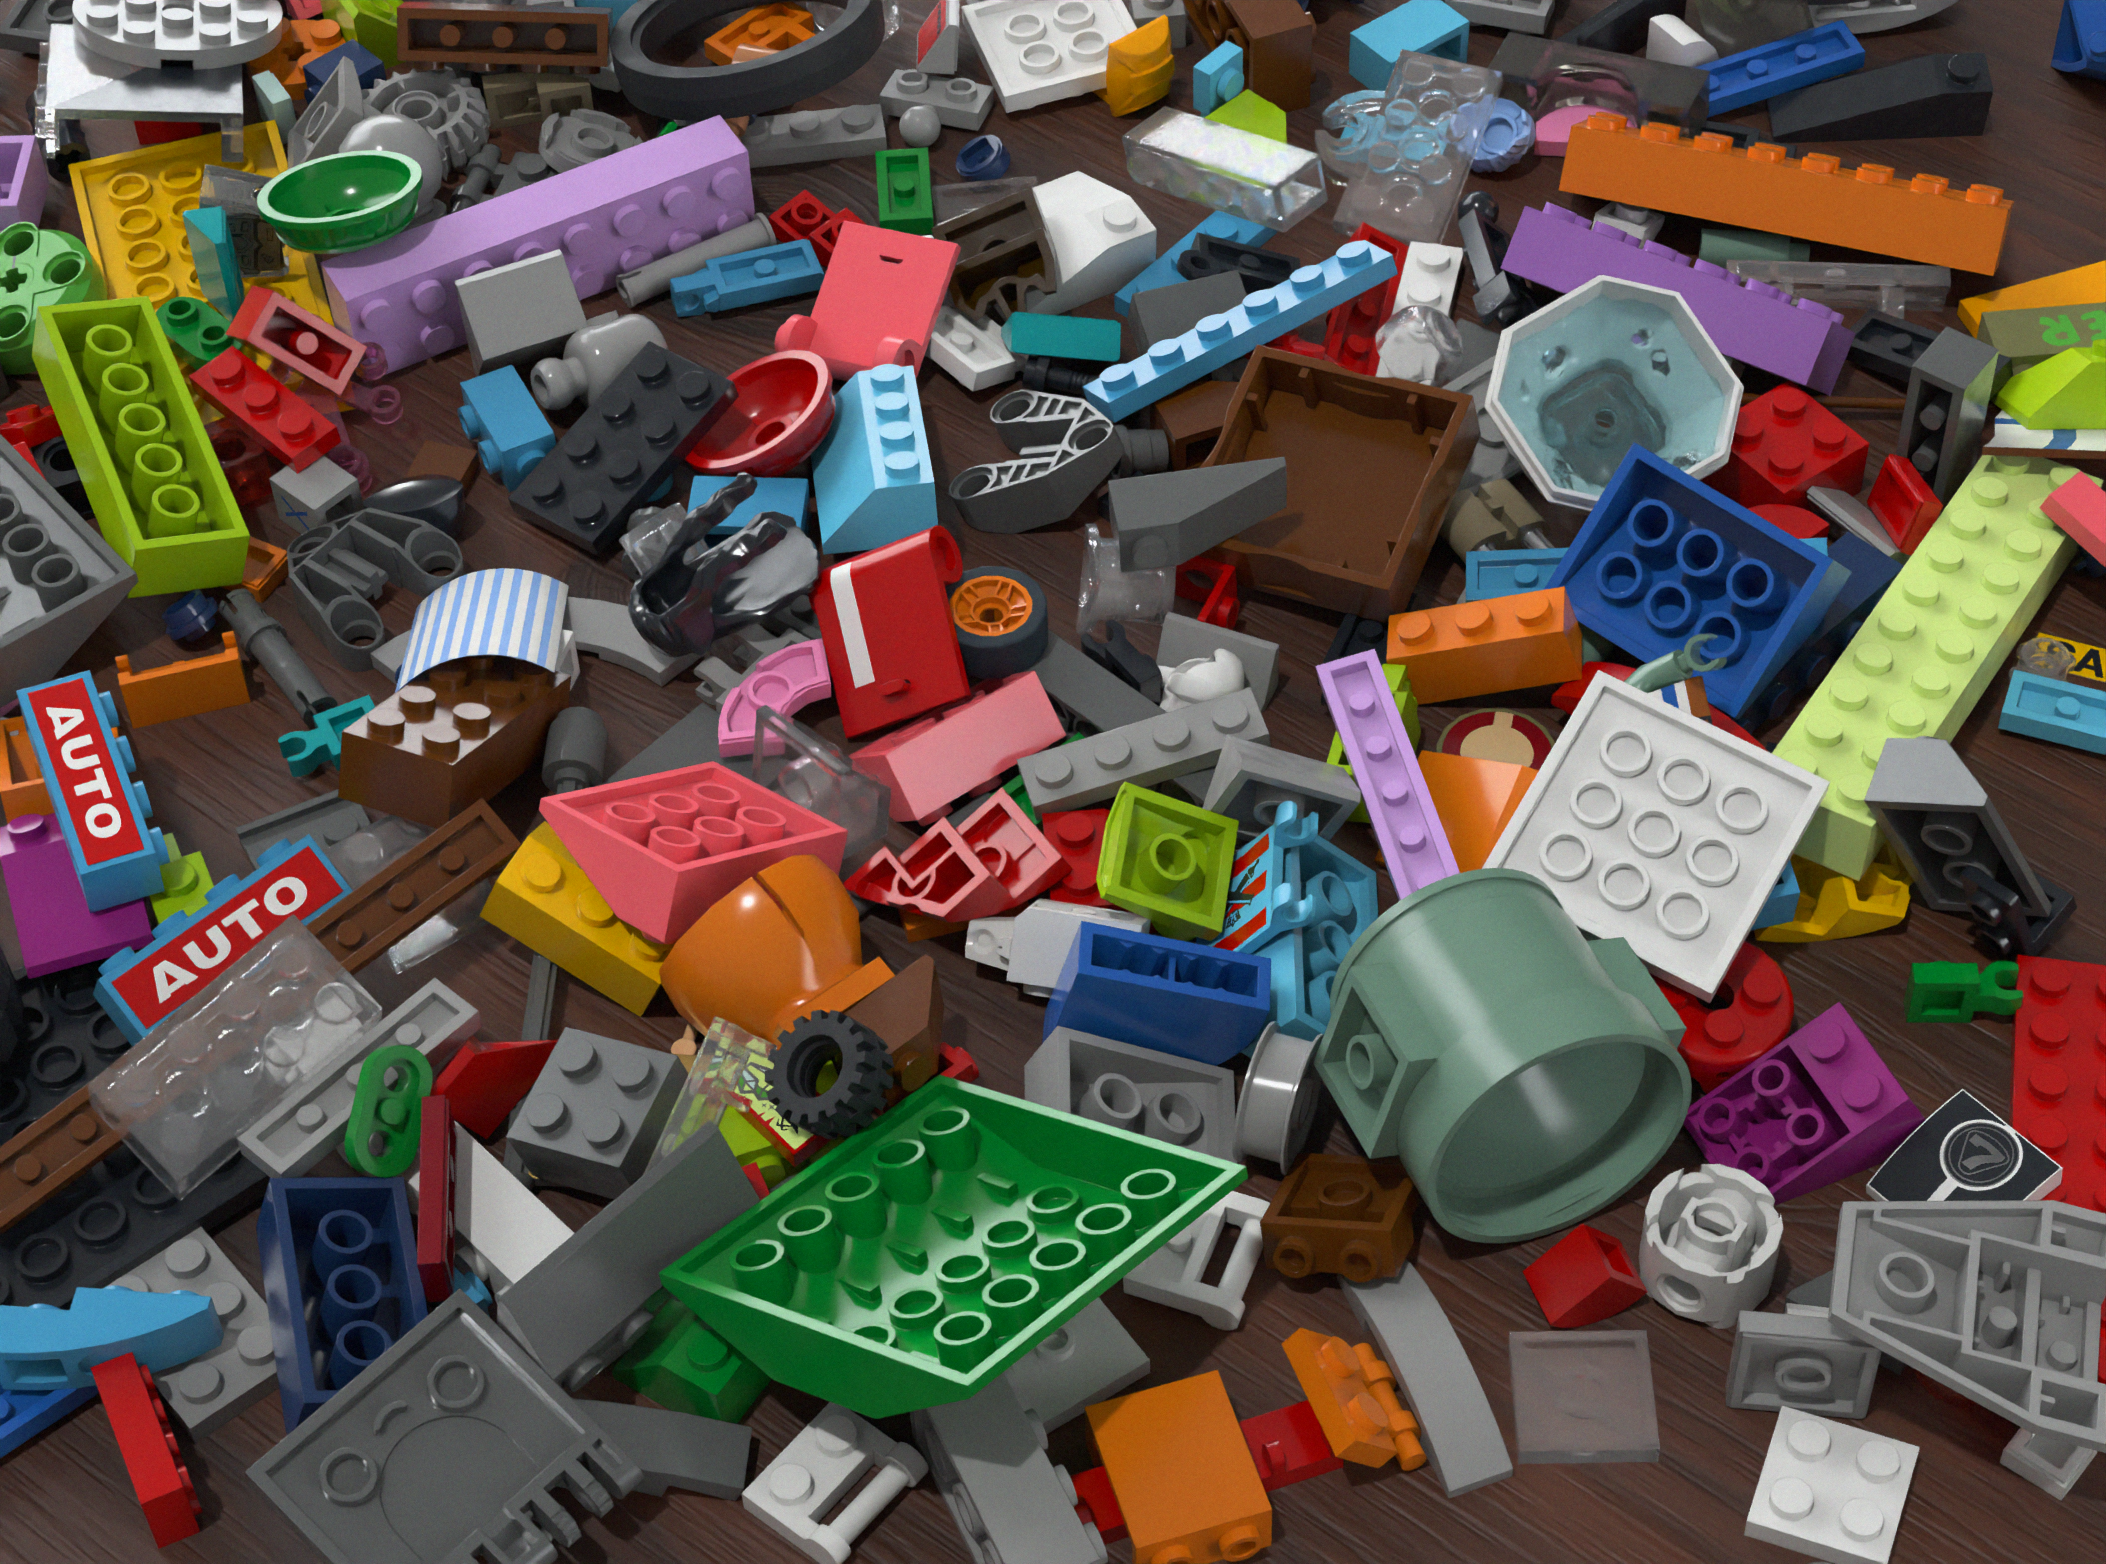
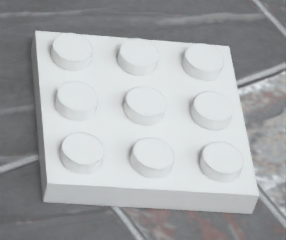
M986 0L961 7L963 24L1006 113L1030 109L1036 105L1068 97H1077L1087 92L1107 88L1106 65L1109 44L1137 29L1122 0Z

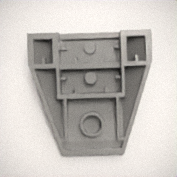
M2054 1200L1843 1202L1839 1214L1828 1321L2035 1435L2106 1453V1384L2097 1382L2101 1304L2106 1297L2105 1213Z

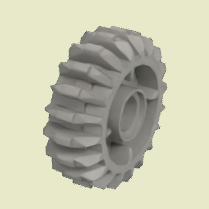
M412 68L410 73L403 75L393 71L391 79L387 81L375 79L373 89L361 90L363 102L377 109L381 114L405 115L419 122L437 141L443 160L442 179L447 181L448 173L452 171L465 173L466 163H469L473 155L480 153L483 146L488 144L487 140L490 134L489 126H491L489 111L486 109L485 99L481 95L479 88L472 87L469 78L462 77L457 79L454 70L438 74L437 70L417 72Z

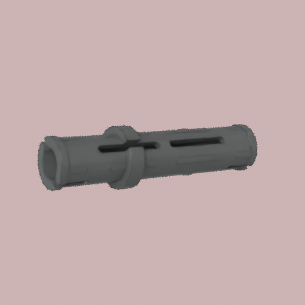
M241 588L228 593L226 596L238 611L234 612L230 605L222 600L219 605V612L241 638V649L247 657L259 661L300 714L301 720L307 726L315 727L313 715L323 712L318 705L322 703L326 710L338 706L337 701L326 691L286 640L287 631L281 622L268 617L248 589Z

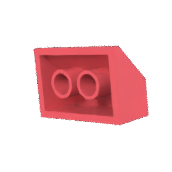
M1035 670L1015 673L1005 678H987L970 688V697L928 711L841 760L846 770L895 822L918 820L920 826L931 824L953 811L950 804L952 800L968 792L970 798H973L996 788L1003 782L999 774L1016 765V759L1049 750V745L1066 736Z

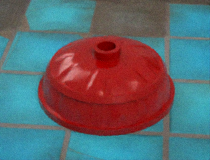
M791 350L760 358L729 375L726 379L734 382L739 397L685 457V460L693 469L710 476L737 477L739 472H746L753 477L778 478L795 468L818 448L833 424L836 404L831 389L832 375L827 364L815 353Z

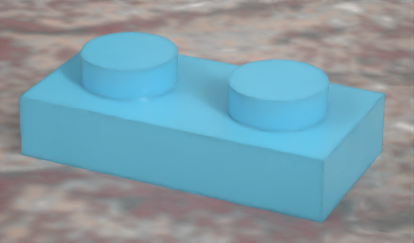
M2014 669L1998 728L2106 755V692Z

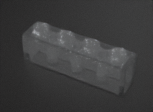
M1164 106L1121 136L1127 158V169L1131 175L1132 182L1283 233L1287 232L1328 201L1319 154Z

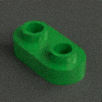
M176 297L163 304L157 310V318L172 352L195 370L200 369L231 346H234L248 357L246 346L226 335L231 322L203 301L191 297Z
M393 1045L381 1047L372 1052L362 1066L344 1146L349 1163L356 1171L365 1176L387 1178L399 1175L411 1165L415 1158L421 1135L422 1097L430 1096L433 1077L431 1066L426 1057L419 1050L411 1046ZM390 1067L395 1069L398 1074V1084L392 1091L384 1083V1074ZM375 1132L379 1133L383 1139V1149L377 1156L371 1153L368 1145L371 1135Z

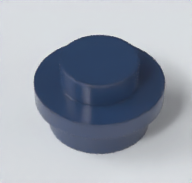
M199 589L185 594L171 604L161 616L168 625L165 631L171 640L184 637L188 642H192L200 638L216 624L213 615L219 608L218 603L213 597L206 598Z

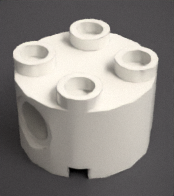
M1701 1164L1700 1172L1683 1175V1168L1668 1174L1652 1190L1645 1210L1638 1256L1641 1271L1640 1278L1648 1291L1646 1294L1673 1313L1705 1322L1713 1328L1727 1329L1737 1324L1740 1310L1753 1311L1768 1295L1775 1273L1783 1233V1223L1781 1215L1779 1218L1777 1211L1774 1209L1775 1199L1764 1184L1742 1170L1721 1164Z

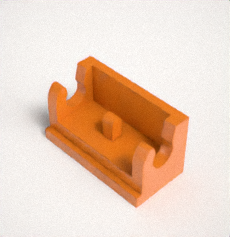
M234 631L222 633L226 649L224 653L188 661H177L170 665L133 673L127 654L115 657L119 670L117 674L119 686L133 729L251 703Z

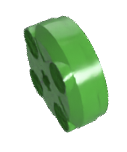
M27 221L12 224L0 233V362L4 375H21L37 371L32 358V348L38 306L107 300V286L99 265L87 247L78 238L69 233L52 229L39 230L33 223Z

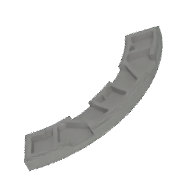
M567 597L562 629L574 632L576 649L599 653V659L631 669L661 687L702 657L695 653L680 657H669L657 652L641 637L632 624L628 613V606L602 600ZM411 630L393 638L370 653L373 667L396 685L395 673L397 668L403 663Z

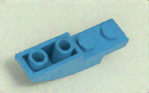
M118 1285L106 1286L103 1289L77 1287L70 1310H61L48 1304H33L29 1307L0 1305V1383L2 1388L6 1390H55L95 1386L96 1382L91 1367L133 1352L138 1367L147 1364L151 1374L189 1361L221 1346L224 1332L211 1296H201L187 1290H176L170 1293L141 1292Z

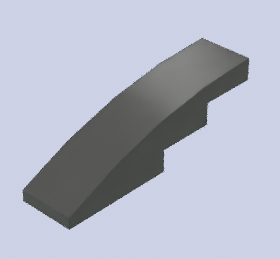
M573 1399L641 1469L644 1480L633 1491L662 1497L670 1485L736 1501L743 1491L752 1427L682 1412L607 1401ZM583 1461L581 1465L590 1473L589 1469ZM563 1480L556 1485L568 1489Z

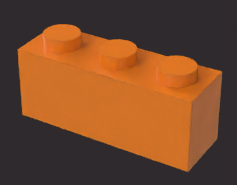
M1565 586L1389 615L1386 660L1388 664L1407 666V678L1411 681V692L1413 697L1417 698L1418 705L1582 679V632Z

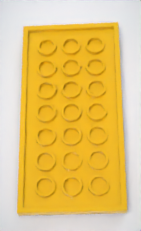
M275 120L68 165L87 249L101 269L107 286V300L149 296L156 313L163 304L173 298L191 297L203 301L225 317L208 301L201 291L182 215L184 211L200 209V203L209 204L210 179L207 174V167L220 169L226 179H248L249 176L265 179V183L288 170L287 159ZM283 243L282 250L286 267L278 271H260V274L244 275L243 271H240L245 288V298L252 286L274 290L335 327L314 254L294 250ZM246 347L249 359L321 415L329 416L357 409L350 379L341 396L336 395ZM173 353L210 442L245 435L246 433L194 392L189 376L197 370Z

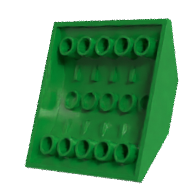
M939 1074L879 1116L867 1127L862 1128L857 1134L845 1140L660 1271L659 1277L661 1285L774 1381L871 1418L879 1419L973 1397L1248 1179L1247 1168L1241 1164Z

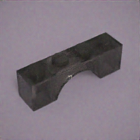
M1512 32L1508 33L1487 68V99L1503 98L1513 101L1520 108L1526 110L1534 121H1538L1547 114L1567 106L1598 105L1613 109L1628 117L1635 128L1641 129V125L1648 126L1649 122L1664 123L1680 127L1679 137L1694 139L1709 114L1710 71Z

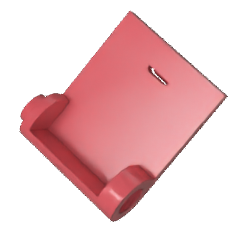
M844 220L811 317L794 314L779 327L775 337L776 353L791 350L815 353L827 364L832 379L848 382L857 371L872 370L874 367L883 364H894L900 367L913 365L915 378H917L961 247L953 242Z

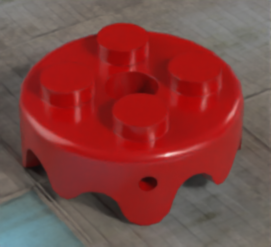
M1744 941L1715 993L1728 1003L1729 1007L1727 1009H1707L1698 1002L1697 996L1649 973L1687 1027L1677 1051L1687 1064L1691 1077L1700 1083L1705 1094L1710 1093L1789 1036L1794 1018V996L1789 981L1778 964L1770 956L1747 941Z

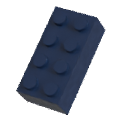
M404 1177L269 1179L256 1225L286 1436L428 1316L424 1289L417 1267V1250Z

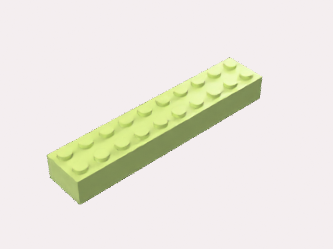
M1982 455L1772 752V754L1830 782L1828 791L1796 847L1794 854L1860 881L1887 840L1886 835L1864 801L1886 739H1915L1919 736H1930L1939 740H1947L1949 744L1951 743L2078 551L2076 548L2078 543L2039 507L2049 494L2081 470L2073 466L2062 465L2044 457ZM2084 473L2095 484L2102 488L2104 480Z

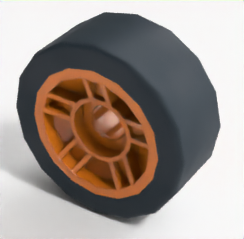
M981 566L962 572L959 581L945 586L967 675L977 678H1005L1015 673L1023 672L1040 659L1048 645L1047 598L1036 581L1023 572L1004 566Z

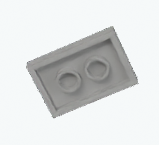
M202 1227L174 1242L165 1250L108 1285L124 1286L133 1291L155 1293L187 1290L201 1296L212 1297L224 1332L221 1346L189 1361L150 1374L160 1400L195 1443L279 1388L267 1304Z

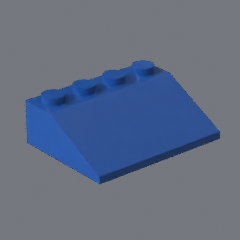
M1633 442L1544 590L1565 586L1577 621L1645 663H1649L1677 649L1684 652L1686 643L1695 635H1717L1718 638L1707 641L1701 646L1700 658L1704 663L1708 664L1717 658L1726 657L1725 666L1720 670L1712 672L1693 670L1692 677L1703 676L1708 702L1739 720L1819 626L1852 571Z

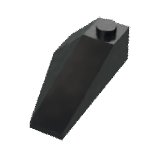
M1948 52L1913 54L1767 98L1766 110L1772 142L1783 144L1983 136L1993 96V87L1985 53Z

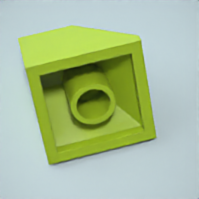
M2106 339L2094 340L2092 347H2071L2011 377L1990 401L2027 430L2106 429Z

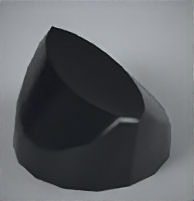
M439 474L416 475L398 480L375 491L362 503L365 509L373 508L423 520L453 539L456 538L464 524L466 511L462 483L453 477Z

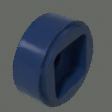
M994 135L979 136L969 141L961 149L956 159V169L969 186L973 188L986 187L996 182L1006 172L1011 160L1010 153L998 137Z

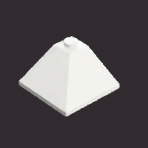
M1080 171L1032 188L1037 195L1056 251L1057 293L1047 296L1040 290L1027 293V313L1058 315L1117 292L1156 261L1157 229L1129 195ZM949 219V220H947V221L941 222V223H939V224H937V225H941V224H943V223H945V222H948V221H950V220H952V219ZM995 304V309L1006 322L1007 319L1004 313L1002 312L999 304Z

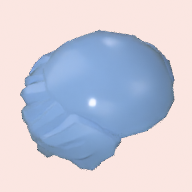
M1499 98L1488 100L1479 106L1470 104L1461 108L1453 122L1450 139L1456 155L1478 173L1485 171L1489 173L1492 171L1502 172L1511 165L1519 163L1522 156L1528 152L1534 144L1536 129L1533 118L1526 110L1520 108L1513 101Z

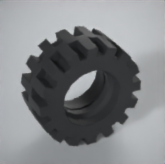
M823 1010L812 1011L811 1020L800 1016L793 1021L795 1030L792 1033L783 1030L777 1038L782 1043L779 1051L771 1049L767 1060L774 1063L773 1069L765 1071V1082L773 1086L772 1089L766 1092L769 1102L777 1106L775 1111L781 1117L818 1137L820 1135L826 1139H837L838 1133L845 1137L857 1134L856 1124L867 1127L874 1121L870 1114L874 1107L882 1111L887 1100L881 1097L883 1089H892L894 1078L886 1074V1070L894 1067L893 1058L884 1052L889 1047L881 1037L876 1035V1032L841 1012L831 1010L830 1013ZM842 1052L843 1064L838 1080L830 1090L817 1097L816 1081L820 1070L830 1058Z

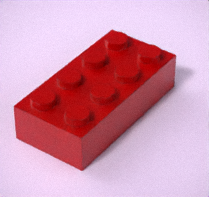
M133 1352L91 1367L139 1502L158 1549L199 1533L200 1529L195 1515L203 1512L147 1364L138 1367Z

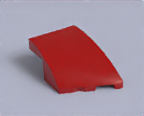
M1001 787L957 828L943 816L898 858L884 846L843 883V886L853 896L953 923L974 920L1013 908L1056 884L1073 868L1012 797Z

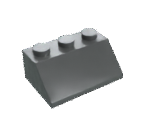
M1919 736L1915 739L1887 738L1864 801L1929 907L1935 910L1972 912L1966 905L1968 898L1960 878L1961 872L1967 865H1971L2017 894L2025 915L2049 917L2052 909L2050 901L1989 796L1948 741L1930 736Z

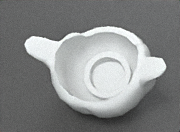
M1216 649L1210 658L1187 660L1176 668L1158 665L1163 678V683L1160 687L1164 689L1160 707L1166 712L1181 709L1244 688L1242 661L1235 654L1225 649Z

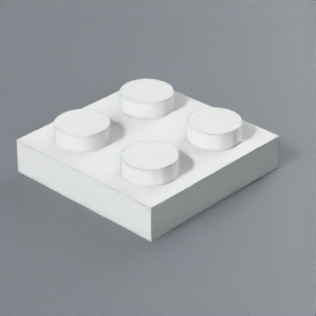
M1782 1406L1746 1521L1744 1535L1835 1564H1888L1920 1447Z

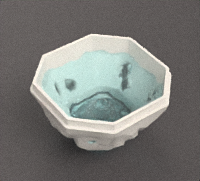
M1599 275L1502 330L1484 407L1500 431L1508 452L1516 458L1526 476L1547 502L1565 507L1568 513L1589 515L1633 442L1699 481L1728 463L1744 386L1679 292L1611 276ZM1596 421L1605 422L1609 424L1611 427H1601L1597 424Z

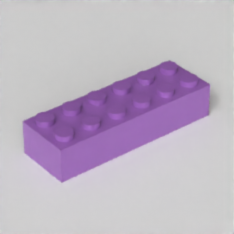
M1546 202L1543 212L1528 206L1524 207L1500 267L1501 269L1562 294L1571 292L1599 275L1611 276L1679 292L1721 354L1823 394L1831 395L1856 335L1855 332L1841 325L1844 315L1800 297L1797 307L1790 305L1793 296L1751 278H1748L1745 288L1741 287L1739 284L1742 277L1701 259H1697L1694 268H1691L1689 264L1692 258L1647 239L1643 249H1640L1641 239L1608 224L1596 221L1593 230H1589L1592 224L1591 220L1578 216L1577 213Z

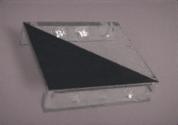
M51 24L50 42H40L37 106H35L36 138L46 139L47 158H55L56 150H60L59 119L221 123L222 162H243L242 63L201 70H193V60L161 59V69L131 65L104 57L84 46L75 36L73 24Z

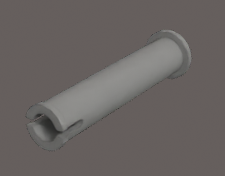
M758 212L754 214L753 221L628 273L617 275L615 278L617 289L623 302L627 303V307H635L638 303L670 291L671 278L694 274L705 268V260L777 245L774 231L765 215Z

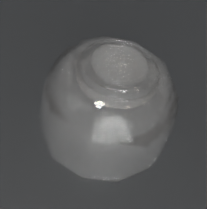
M1415 304L1401 309L1392 315L1375 334L1377 352L1387 369L1397 378L1418 383L1425 380H1434L1432 385L1437 387L1450 379L1464 361L1462 335L1455 323L1444 312L1428 305Z

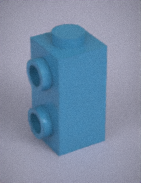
M511 364L461 382L464 406L457 408L458 418L466 437L469 440L477 438L479 441L478 450L485 469L490 475L497 472L509 492L516 490L556 445L555 434Z

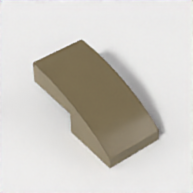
M516 72L481 76L486 106L490 116L491 130L540 121L544 123L550 115L558 112L559 118L570 116L571 110H594L589 78L547 72Z

